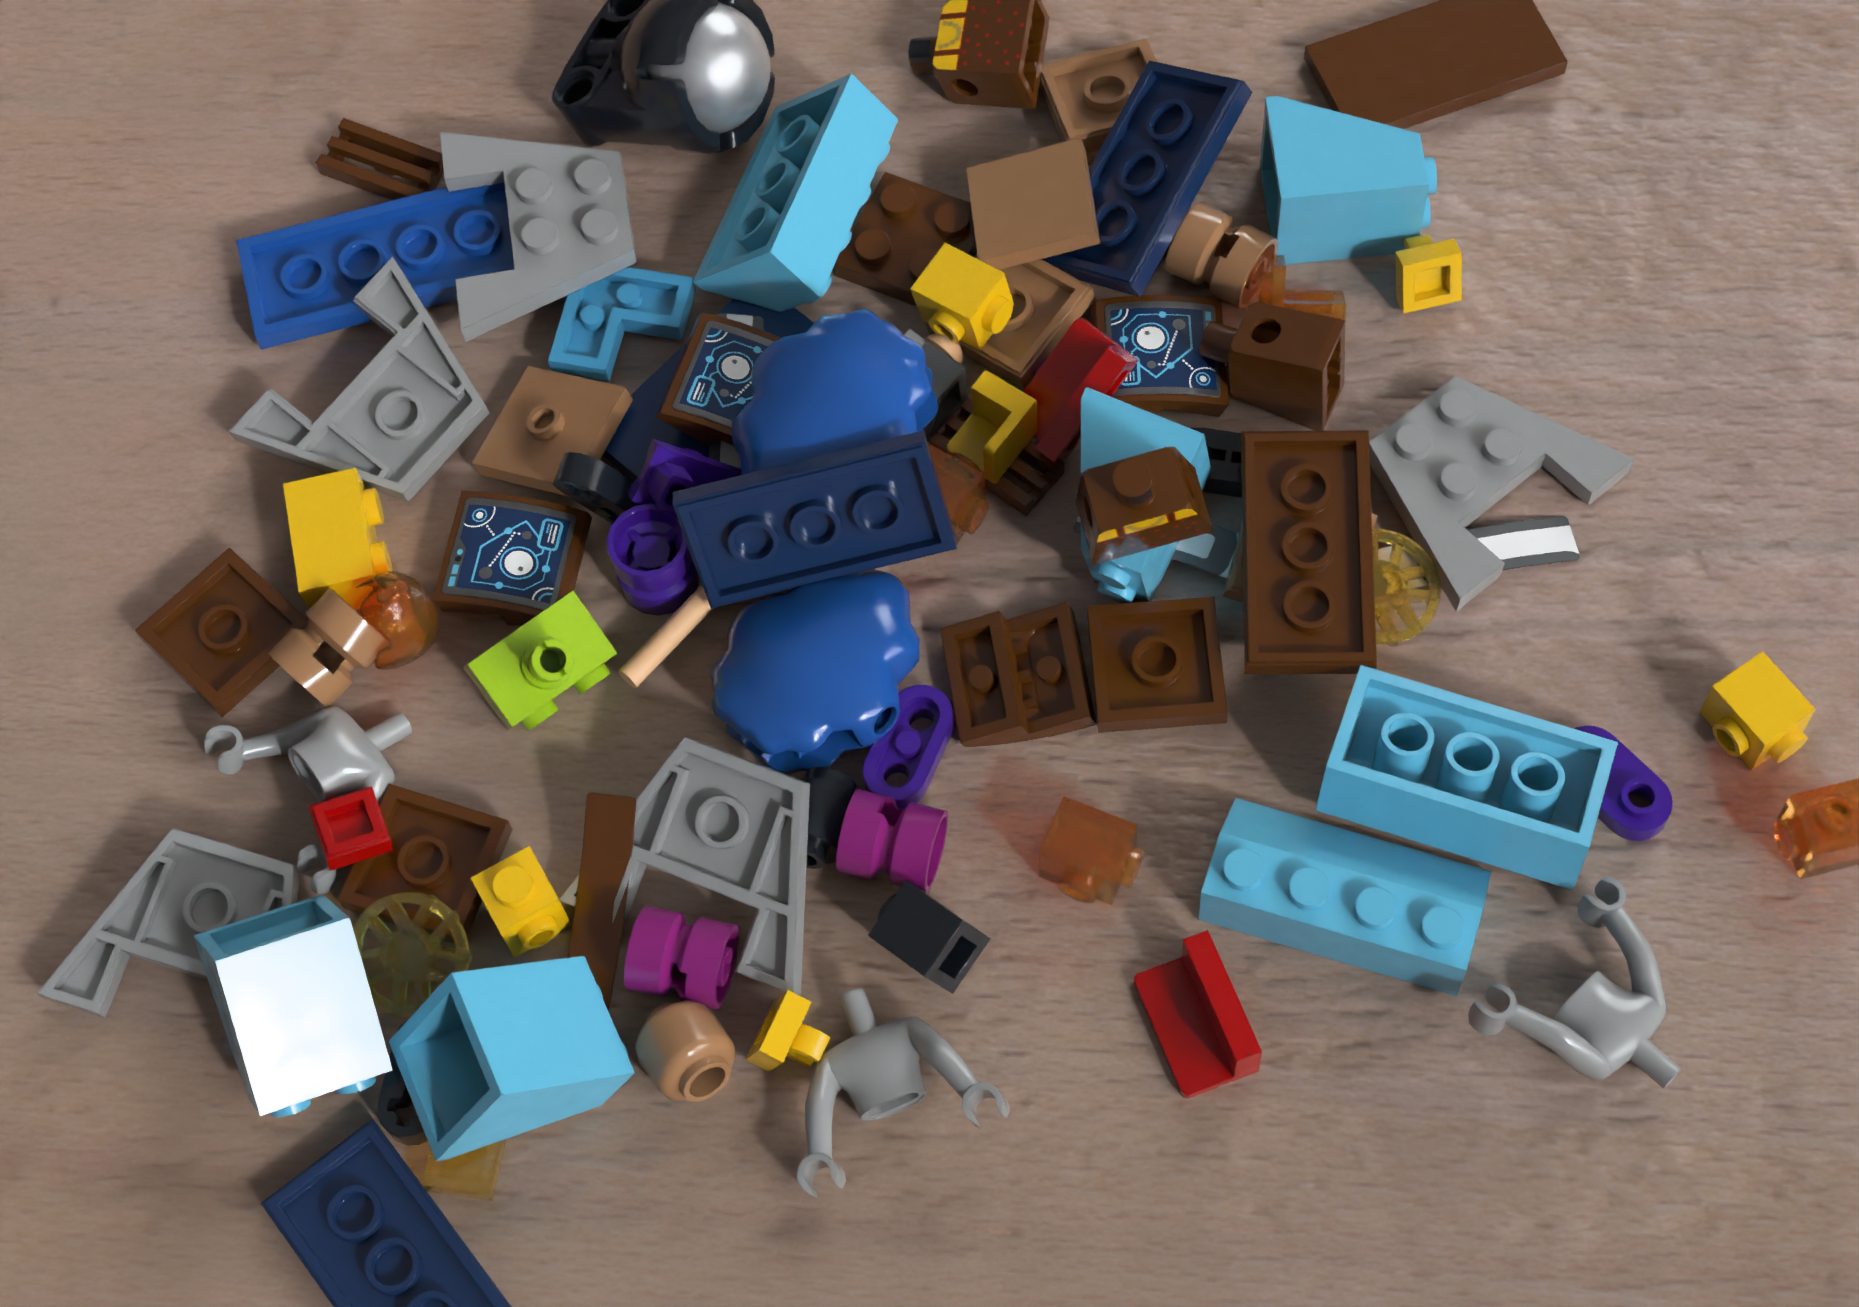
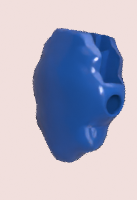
M861 309L852 313L823 315L806 333L786 336L773 342L758 356L752 367L753 398L732 421V444L741 459V475L924 430L937 415L938 411L937 399L932 390V370L925 365L924 350L911 338L904 336L895 325L880 320L875 313L868 309Z
M872 569L801 585L785 594L747 604L731 622L727 636L728 650L712 667L711 680L715 692L712 708L714 714L726 723V732L745 746L758 760L767 763L775 771L786 775L807 771L812 767L829 768L844 751L865 748L876 743L896 723L900 712L898 686L919 662L920 639L911 624L908 590L898 577Z

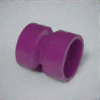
M856 789L847 807L839 836L836 854L837 871L871 880L876 879L884 872L888 874L891 885L901 887L905 880H907L923 892L929 893L936 878L943 854L948 829V811L910 802L901 810L897 808L893 797Z
M644 906L638 914L628 943L624 967V985L626 989L657 997H666L672 990H677L681 1001L700 1002L707 1008L720 1009L729 992L739 949L738 925L703 917L698 918L692 925H689L683 913L653 906Z

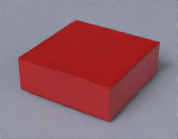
M372 786L308 806L329 871L393 851L391 838Z

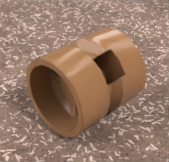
M1200 202L1189 211L1177 230L1168 251L1165 269L1168 273L1195 287L1208 282L1210 293L1213 296L1239 309H1243L1254 299L1266 280L1277 253L1278 240L1249 224L1242 225L1236 229L1234 228V219L1231 215L1205 202Z
M329 588L306 612L308 625L305 629L291 628L268 653L289 675L327 707H331L354 683L351 671L355 667L368 668L390 644L381 633ZM324 640L338 652L326 663L322 662L314 654Z

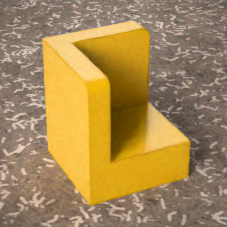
M985 370L971 387L973 413L947 444V454L965 467L996 484L1038 431L1037 400Z

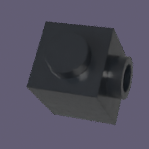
M905 880L899 891L888 898L878 914V921L868 934L870 938L918 973L952 994L991 939L907 880Z

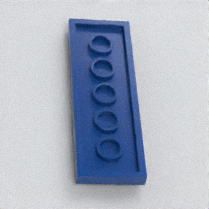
M505 183L450 192L447 187L236 240L254 334L261 350L371 322L370 318L357 309L353 300L392 256L425 308L457 300L455 279L515 269Z

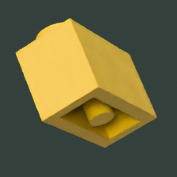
M356 468L283 483L298 591L308 609L329 588L354 610L387 603L383 579L392 578L393 570L385 541L377 542L375 526L384 524V514L377 489H366Z

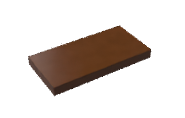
M1439 0L1305 46L1304 59L1331 110L1401 129L1565 74L1568 63L1533 0Z
M1241 431L1245 674H1358L1360 665L1376 669L1369 431Z

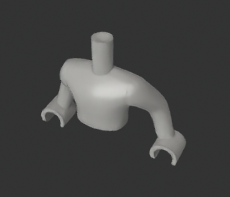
M331 706L318 709L284 728L243 739L240 731L235 727L219 725L207 732L204 748L205 753L208 755L222 749L229 750L223 752L218 758V770L227 775L235 774L239 771L246 760L288 753L289 761L294 771L319 802L372 786L378 805H380L388 785H394L395 782L394 772L381 751L412 735V727L406 716L399 712L372 728L363 731L342 707ZM320 844L305 846L299 852L297 858V872L304 873L312 868L324 869L316 872L312 877L311 890L319 894L328 893L336 883V869L329 871Z
M1604 878L1598 881L1594 891L1597 898L1605 902V904H1602L1591 895H1584L1578 905V914L1582 921L1589 926L1596 928L1606 927L1616 940L1627 961L1632 991L1617 986L1597 971L1563 1004L1553 1019L1517 1004L1515 994L1509 987L1495 984L1488 988L1485 997L1488 1004L1496 1008L1499 1013L1492 1012L1482 1003L1474 1002L1468 1012L1469 1024L1474 1030L1485 1035L1498 1034L1503 1031L1507 1024L1546 1045L1575 1071L1592 1080L1602 1081L1631 1060L1664 1089L1678 1075L1682 1068L1650 1041L1663 1022L1667 1012V1004L1657 960L1651 945L1622 907L1626 901V892L1623 885L1613 878Z
M861 988L848 991L839 999L853 1037L825 1052L816 1065L805 1104L808 1156L798 1166L797 1180L804 1191L817 1199L818 1193L813 1185L814 1175L820 1169L828 1167L835 1184L839 1188L844 1187L846 1183L845 1172L839 1164L832 1160V1117L837 1093L841 1089L848 1093L855 1105L859 1118L863 1121L878 1120L909 1108L923 1100L927 1095L919 1066L921 1055L946 1079L963 1099V1112L979 1129L982 1128V1124L977 1117L976 1110L980 1101L985 1098H995L996 1105L1004 1118H1007L1009 1115V1103L996 1087L989 1083H980L953 1047L927 1023L918 1017H907L877 1025L865 990Z

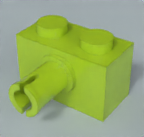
M572 591L469 662L463 669L507 730L521 722L525 729L530 731L559 710L552 699L573 685L581 695L611 674L604 663L615 656L617 652L575 592Z

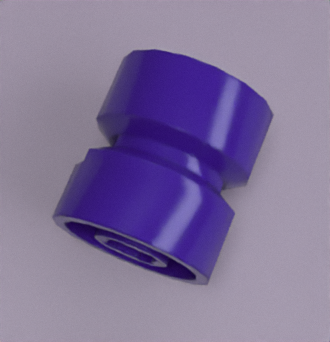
M652 503L634 506L619 515L610 527L607 546L623 596L630 606L641 613L656 616L674 613L697 590L700 581L677 515L659 509L656 504Z

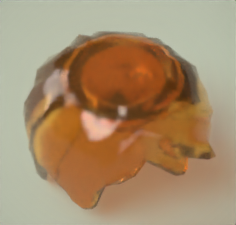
M388 571L375 575L373 578L358 585L356 588L364 586L373 587V590L360 606L362 617L390 642L386 648L378 651L376 655L375 667L377 669L389 670L409 664L423 656L433 646L439 626L437 610L422 585L414 577L401 572Z

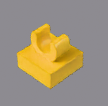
M1429 234L1404 239L1406 249L1395 252L1396 300L1403 314L1462 301V252L1455 239L1433 243Z
M790 990L785 991L772 1002L745 1060L767 1072L782 1064L786 1056L809 1068L812 1066L813 1061L818 1063L830 1037L813 1027L802 1024L812 1002Z

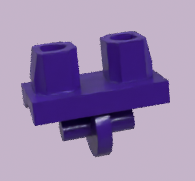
M653 439L648 448L643 469L638 478L632 483L627 494L633 502L642 505L656 504L659 509L676 514L673 506V492L740 476L741 469L702 456L700 452L690 448L682 449Z

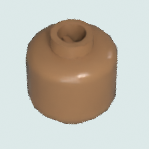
M689 1000L666 1003L654 1009L646 1018L635 1044L638 1061L657 1089L668 1099L677 1101L700 1102L716 1095L729 1081L736 1057L732 1039L712 1011L700 1002Z

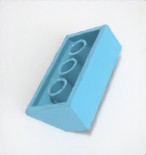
M852 73L774 108L693 280V283L700 289L779 312L804 303H814L826 293L832 282V277L830 276L839 253L844 250L851 239V226L858 210L865 204L871 194L869 185L878 165L889 153L890 144L888 142L899 120Z
M1360 665L1325 768L1316 811L1573 890L1590 848L1618 742Z
M1235 798L1219 833L1203 884L1198 920L1457 996L1468 967L1492 871Z

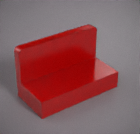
M1078 318L1073 322L1023 391L1037 400L1038 431L1034 437L1039 442L1034 448L1052 462L1067 459L1081 440V397L1085 388L1088 387L1112 397L1139 361V359L1084 318Z
M1208 930L1183 939L1182 957L1135 975V989L1182 1097L1188 1099L1259 1072L1262 1050Z

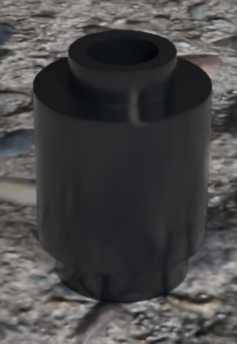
M812 767L807 770L805 778L800 779L810 783L806 867L810 869H818L823 867L824 864L836 862L843 820L856 789L855 782L849 776L827 767Z

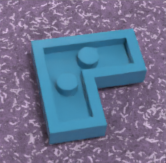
M627 267L568 294L548 358L551 371L610 382L624 331L682 340L696 293V286L693 283L694 278Z

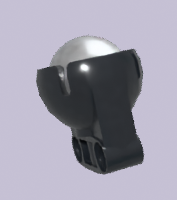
M607 0L564 67L552 92V101L579 138L588 146H600L607 142L670 146L676 150L691 153H720L747 142L765 119L773 98L775 75L773 72H770V58L775 53L773 35L762 9L753 0Z

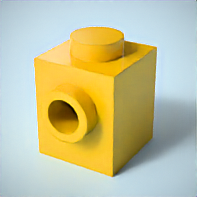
M947 243L943 244L910 288L921 319L928 323L936 334L947 336L954 344L961 340L978 350L983 348L993 333L997 334L1004 329L1011 317L1014 306L1004 272Z
M1762 651L1711 687L1700 713L1713 727V734L1719 745L1729 755L1733 757L1739 756L1752 771L1770 757L1776 763H1780L1800 749L1808 740L1804 730L1816 709Z
M530 846L471 877L476 890L514 958L530 949L548 943L557 934L572 927L558 896Z

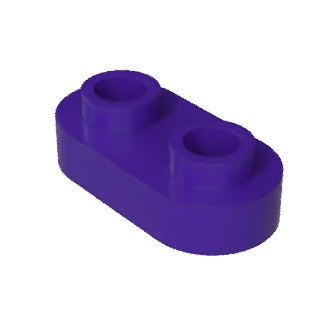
M914 685L899 692V717L891 730L876 743L872 744L863 765L866 790L893 797L898 809H904L910 802L917 803L923 798L954 728L953 711L949 699L943 692L928 685ZM919 718H927L933 722L932 726L925 731L914 730L911 724ZM894 773H903L908 777L907 782L899 787L888 785L886 779Z
M1590 725L1574 728L1618 742L1598 818L1616 835L1631 841L1647 840L1660 833L1671 814L1673 806L1672 795L1667 785L1607 730ZM1634 793L1642 794L1649 800L1650 806L1646 808L1636 807L1630 802L1628 795Z

